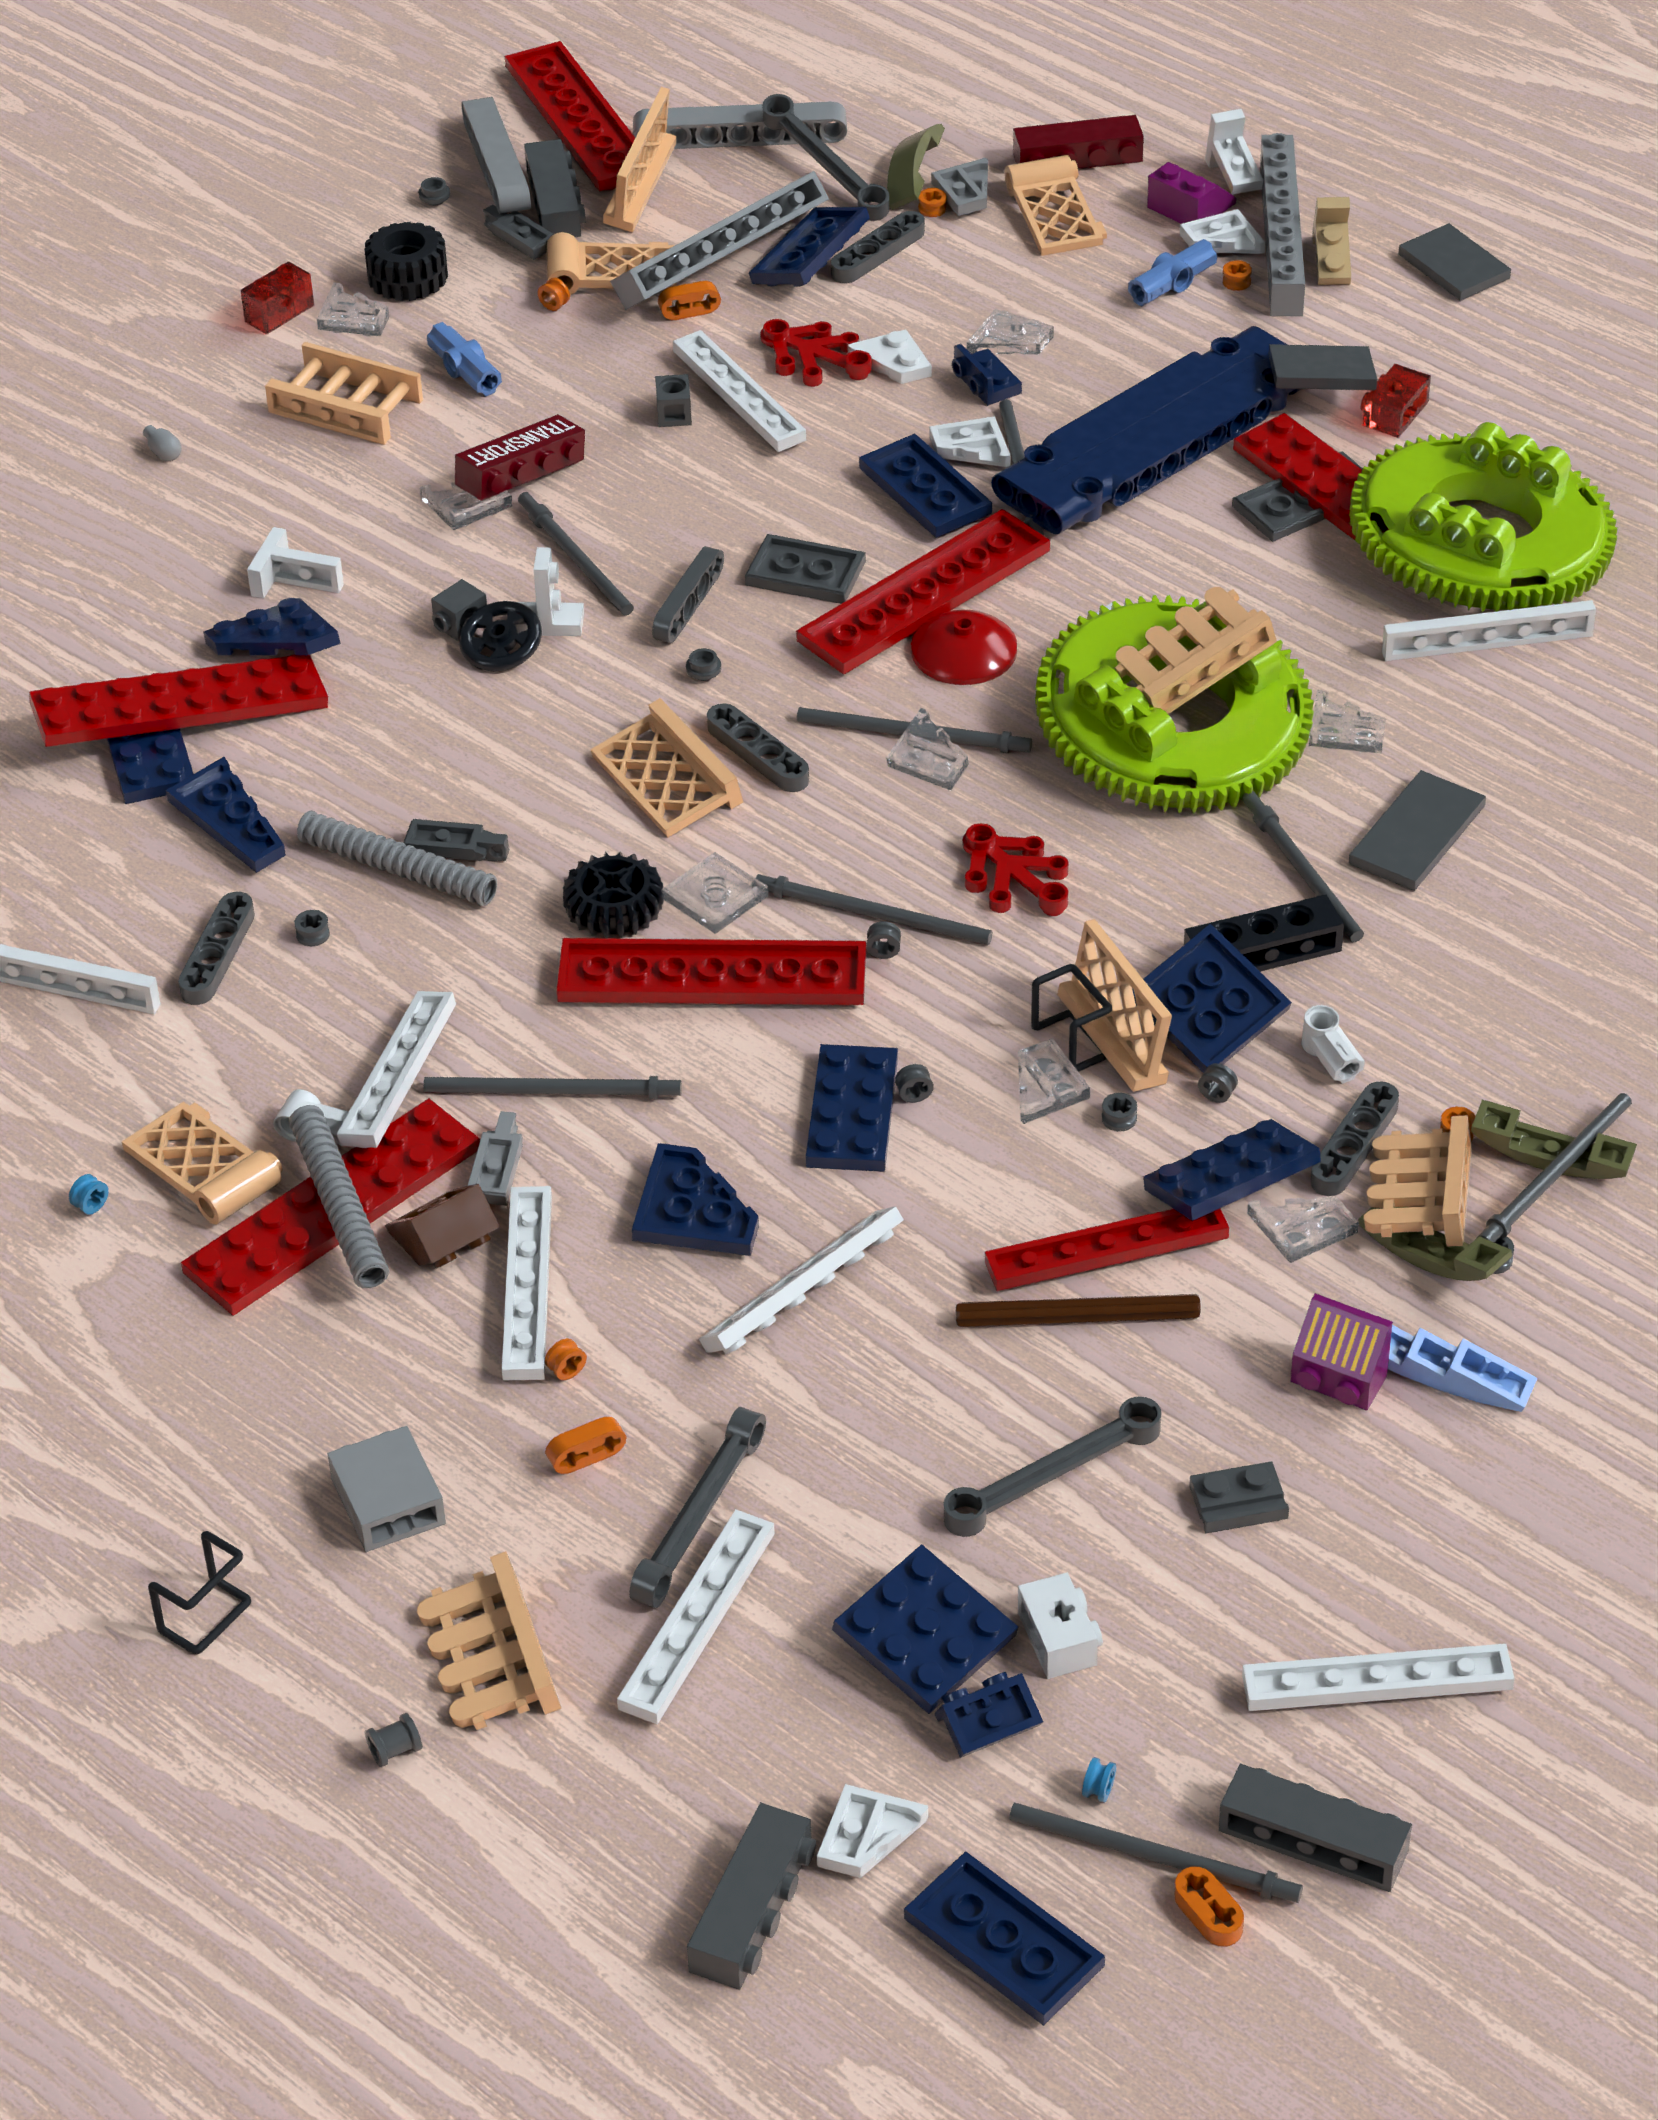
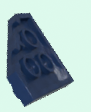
M300 598L283 599L277 606L266 610H252L246 614V617L234 621H221L216 623L213 628L203 631L206 645L217 655H232L234 653L233 649L249 650L250 655H277L278 649L294 650L295 655H310L341 644L338 631Z
M658 1143L632 1226V1241L751 1256L759 1229V1216L750 1206L745 1207L737 1198L736 1190L719 1172L714 1173L706 1164L705 1156L697 1148Z

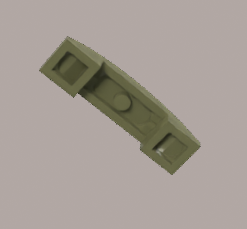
M942 124L933 125L905 138L895 149L889 166L887 183L889 207L892 210L919 198L925 181L918 171L925 152L939 145L945 129Z
M1482 1099L1472 1124L1471 1132L1492 1148L1517 1161L1544 1170L1575 1139L1572 1136L1520 1122L1521 1110ZM1598 1133L1595 1143L1562 1175L1590 1179L1626 1177L1637 1144Z
M1371 1207L1369 1210H1372V1209H1383V1208H1373V1207ZM1363 1214L1358 1221L1359 1226L1366 1231ZM1366 1231L1386 1249L1412 1265L1430 1273L1455 1280L1479 1281L1487 1279L1512 1257L1511 1249L1482 1237L1476 1238L1471 1244L1463 1242V1246L1447 1247L1445 1234L1434 1231V1235L1423 1236V1231L1392 1233V1237H1382L1381 1233Z

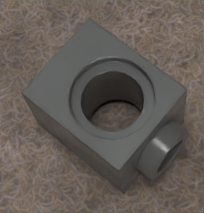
M688 374L655 376L658 427L692 425Z
M459 580L431 599L434 626L440 632L446 633L459 641L460 631L465 621L476 610L487 605L486 594L465 580Z

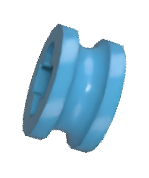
M85 1174L79 1177L71 1187L69 1192L70 1204L80 1208L87 1215L94 1214L105 1204L109 1195V1188L102 1181H98L93 1175Z
M1092 1758L1083 1782V1797L1089 1798L1094 1794L1098 1796L1100 1802L1105 1803L1107 1801L1116 1775V1763L1109 1762L1108 1765H1102L1099 1758Z

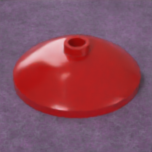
M953 610L934 616L915 632L911 642V655L916 666L924 674L937 681L954 685L980 684L1001 676L1013 665L1017 656V639L1007 624L990 614L975 610Z

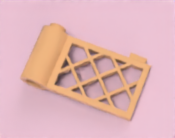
M1068 155L1012 164L1005 167V183L1010 197H1015L1041 256L1103 245V239L1107 238V232L1102 222H1095L1076 181L1078 179L1076 161H1071ZM1069 189L1072 193L1068 198L1056 194L1058 191ZM1036 196L1042 199L1035 203L1025 199V197ZM1050 201L1061 205V207L1056 211L1046 207V204ZM1068 209L1080 212L1081 215L1075 218L1065 213ZM1038 214L1051 218L1047 224L1035 220ZM1059 221L1064 224L1070 225L1071 227L1068 229V231H1065L1054 226ZM1080 229L1091 233V235L1081 237L1076 235L1075 232ZM1049 234L1060 240L1046 243L1044 239Z
M556 233L547 241V281L551 278L560 279L568 287L570 295L574 294L578 288L614 289L610 282L611 280L675 245H668V242H649V244L578 242L569 233ZM587 254H599L601 257L595 260ZM631 255L633 258L627 261L620 256ZM612 262L618 267L610 269L605 265ZM594 271H597L598 273L602 274V276L587 275Z
M183 1101L123 1140L122 1146L125 1152L196 1203L202 1215L210 1223L217 1225L281 1182L283 1168L279 1159L273 1153H266L263 1150L253 1152L210 1121V1114L195 1102L189 1106ZM183 1118L191 1122L190 1127L171 1128L172 1125ZM197 1138L215 1139L214 1145L195 1146ZM188 1139L187 1146L167 1147L168 1140ZM147 1141H160L159 1148H141L140 1146ZM237 1155L239 1157L231 1163H219L220 1156ZM212 1156L211 1164L191 1165L192 1157ZM184 1158L183 1165L174 1166L164 1165V1160ZM208 1175L206 1180L195 1187L188 1182L189 1176Z

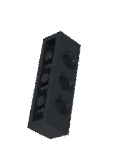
M1327 894L1184 929L1185 945L1211 924L1261 972L1341 952L1344 923Z

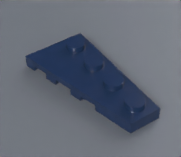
M225 757L220 758L166 790L169 803L254 872L257 873L286 856L283 842L266 817L261 816L256 802L244 791L241 780L232 773Z

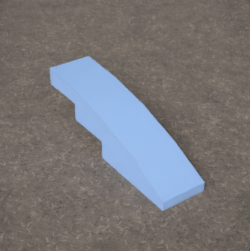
M1392 1325L1389 1370L1434 1389L1475 1402L1522 1412L1537 1381V1378L1464 1338L1456 1347L1422 1328H1419L1416 1335L1413 1336Z

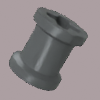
M408 1713L401 1714L399 1721L379 1730H374L373 1728L365 1730L367 1744L379 1767L388 1765V1759L410 1749L417 1752L423 1747L417 1727Z

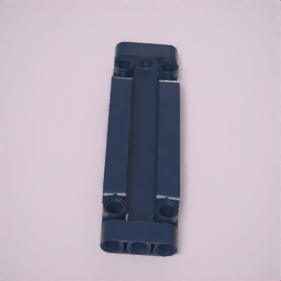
M1251 326L1232 338L1219 337L1211 342L1210 350L1203 355L1195 351L1189 353L1054 431L1045 438L1042 445L1038 444L1027 447L1024 451L1023 459L992 477L991 484L995 495L1002 502L1025 517L1033 518V522L1052 534H1060L1080 521L1093 522L1098 520L1102 514V505L1106 501L1118 507L1124 505L1258 425L1268 417L1271 411L1284 409L1287 404L1288 394L1293 395L1302 389L1276 388L1268 351L1269 344H1288L1257 326Z

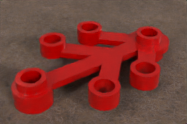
M772 319L763 325V329L760 332L762 343L774 348L776 373L781 376H789L795 372V359L789 355L787 346L798 350L804 368L803 383L807 386L815 387L823 382L822 369L817 366L815 357L845 368L846 373L853 380L866 379L872 370V360L869 353L861 350L848 353V344L859 342L858 334L845 332L841 335L832 336V326L828 322L820 321L813 325L790 328L785 320ZM803 337H813V339H802ZM840 347L841 351L848 354L844 355L829 348Z
M984 823L974 824L967 829L962 839V846L967 853L971 854L970 870L965 874V888L969 892L981 893L986 890L987 873L984 871L986 857H988L997 865L994 890L989 893V908L992 911L1004 913L1010 910L1012 895L1009 891L1010 877H1012L1038 898V905L1046 915L1058 916L1068 907V888L1059 882L1044 884L1028 870L1046 871L1049 878L1061 880L1068 876L1069 861L1067 858L1061 855L1043 857L1044 840L1038 836H1028L1026 838L998 836L992 826ZM1003 850H1006V851H1022V855H1023V856H1021V855H1008V854H1007L1005 851H1003Z

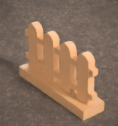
M1221 587L1210 588L1204 595L1207 606L1199 612L1193 607H1182L1175 613L1177 626L1170 631H1167L1162 626H1154L1148 629L1145 634L1148 645L1140 651L1133 646H1123L1116 652L1118 665L1115 667L1116 672L1121 678L1128 675L1138 685L1135 688L1145 695L1149 706L1161 708L1169 714L1277 642L1270 617L1263 610L1257 612L1255 609L1247 612L1237 602L1240 599L1234 589L1226 592ZM1217 616L1227 627L1218 632L1208 620ZM1186 635L1197 645V647L1189 652L1178 642V640ZM1158 655L1168 666L1158 671L1148 660Z
M1468 1115L1452 1116L1450 1132L1443 1133L1442 1129H1432V1133L1402 1135V1131H1392L1391 1135H1384L1374 1139L1372 1142L1374 1156L1384 1160H1377L1370 1165L1371 1180L1378 1184L1369 1187L1366 1193L1369 1206L1383 1209H1372L1364 1214L1366 1231L1381 1233L1382 1237H1392V1233L1423 1231V1236L1434 1235V1231H1445L1447 1247L1463 1246L1472 1151Z
M506 1551L490 1557L495 1573L487 1576L484 1575L483 1571L472 1574L474 1581L443 1592L441 1587L431 1590L432 1597L424 1599L417 1607V1614L423 1625L433 1627L442 1624L443 1629L433 1633L429 1637L427 1645L435 1659L453 1658L454 1663L446 1665L440 1670L438 1680L442 1689L447 1693L464 1692L465 1697L455 1700L449 1708V1714L453 1723L461 1728L474 1725L476 1730L487 1727L485 1720L516 1708L519 1714L530 1710L528 1704L539 1700L545 1715L562 1709L519 1581ZM504 1600L506 1606L496 1609L494 1603ZM484 1608V1614L454 1625L452 1619ZM516 1633L517 1639L507 1642L505 1636ZM495 1641L496 1647L467 1658L464 1657L463 1652ZM527 1666L528 1673L518 1676L517 1670ZM506 1674L507 1681L478 1692L475 1691L474 1686Z

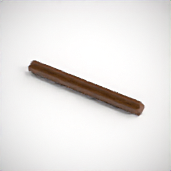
M1197 1294L962 1302L956 1304L955 1314L956 1323L959 1327L1197 1319L1200 1317L1201 1303Z

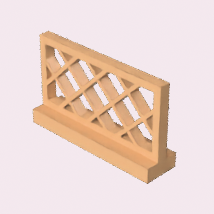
M661 86L617 174L616 190L603 214L604 224L633 233L676 145V136L666 133L670 89Z
M661 698L648 705L651 714L590 749L592 757L667 838L725 803L730 809L743 803L737 777ZM649 729L655 733L653 741L637 740L640 734ZM614 750H625L623 759L607 758L605 755ZM633 750L650 751L648 759H631ZM658 751L673 752L672 761L655 760ZM627 770H644L642 779L626 778ZM652 770L669 771L667 779H650ZM676 772H692L691 781L674 780ZM646 789L663 790L661 799H645ZM671 790L688 791L685 800H668ZM696 791L711 792L713 794L712 797L705 801H693ZM665 810H682L681 815L670 822L663 818Z
M1095 919L1085 921L1075 965L1085 976L1089 972L1087 978L1112 1005V1011L1105 1016L1082 1025V1027L1133 1092L1166 1084L1169 1071L1162 1064L1161 1059L1172 1015ZM1074 974L1071 981L1059 984L1057 995L1076 1019L1103 1008ZM1133 990H1134V994H1135L1137 1006H1136V1004H1135V999H1134V995H1133ZM1137 1011L1139 1012V1016H1140V1020H1141V1025H1142L1143 1033H1142V1030H1141L1140 1021H1139V1017H1138ZM1152 1014H1153V1015L1155 1016V1018L1157 1019L1155 1026H1154Z

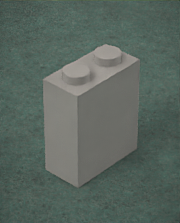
M408 1426L386 1431L378 1436L352 1445H345L340 1449L327 1453L331 1480L365 1552L446 1524L443 1497Z

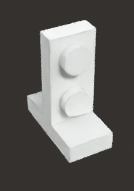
M1242 109L1211 114L1205 161L1209 168H1220L1232 195L1260 190L1263 185V178L1243 138L1245 115Z
M276 527L272 528L247 569L251 596L263 599L274 582L339 593L344 585L341 558L289 549L286 529Z
M537 547L533 569L536 602L518 603L526 605L536 613L541 622L542 636H581L584 620V603H561V591L554 589V583H558L559 578L558 562H552L551 548ZM525 622L515 625L518 633L528 629Z

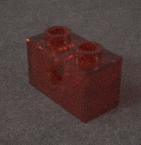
M289 261L240 290L245 322L266 335L314 306L311 274Z
M1394 364L1386 374H1382L1379 377L1376 390L1366 392L1363 396L1360 406L1361 411H1363L1362 426L1399 438L1429 403L1431 375Z

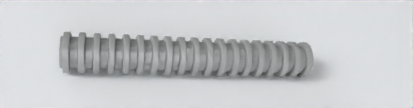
M312 810L307 811L299 821L297 836L303 843L318 846L323 850L328 849L331 853H338L342 857L347 856L349 859L357 860L362 864L367 863L370 867H377L382 871L387 870L390 874H397L401 878L407 877L408 880L417 881L421 885L427 884L429 888H437L441 892L447 891L449 895H457L460 899L467 898L469 902H477L480 906L488 905L495 896L497 879L491 873L486 874L482 870H476L471 866L466 867L464 864L456 863L451 859L446 860L444 857L436 856L434 853H426L423 849H416L411 845L406 846L403 842H396L391 838L386 839L383 835H376L372 831L367 832L365 829L357 828L352 824L347 825L345 822L337 821L332 817L327 818V816L317 814Z
M315 1105L302 1106L291 1114L289 1118L290 1128L296 1138L297 1145L303 1155L317 1193L321 1198V1203L328 1215L329 1222L335 1232L343 1256L346 1258V1263L349 1266L350 1273L353 1275L355 1284L361 1288L376 1287L387 1279L389 1267L385 1263L381 1248L378 1246V1241L370 1227V1222L360 1203L348 1170L345 1168V1163L324 1118L323 1111Z

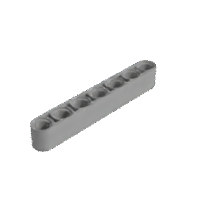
M493 97L462 101L464 125L498 213L531 209L527 181Z
M838 102L794 103V115L805 123L824 143H835L845 138L847 134L846 110L842 104ZM762 104L668 108L666 133L676 136L674 149L798 144L784 130L770 129L764 124ZM642 109L634 115L633 135L635 138L650 109ZM775 112L773 114H783V112Z

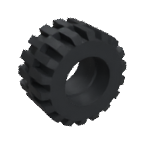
M418 222L393 223L390 226L379 228L378 232H373L369 236L370 239L366 240L364 251L368 283L376 294H383L384 298H394L396 301H412L417 298L428 297L429 294L438 292L439 287L445 285L446 279H448L445 240L439 231H435L434 227L430 225L424 226V223Z

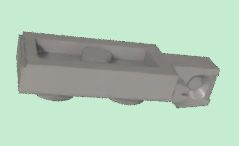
M500 1111L495 1131L482 1133L468 1186L480 1185L489 1204L507 1206L521 1155L523 1137L522 1134H517L518 1126L516 1125V1113Z

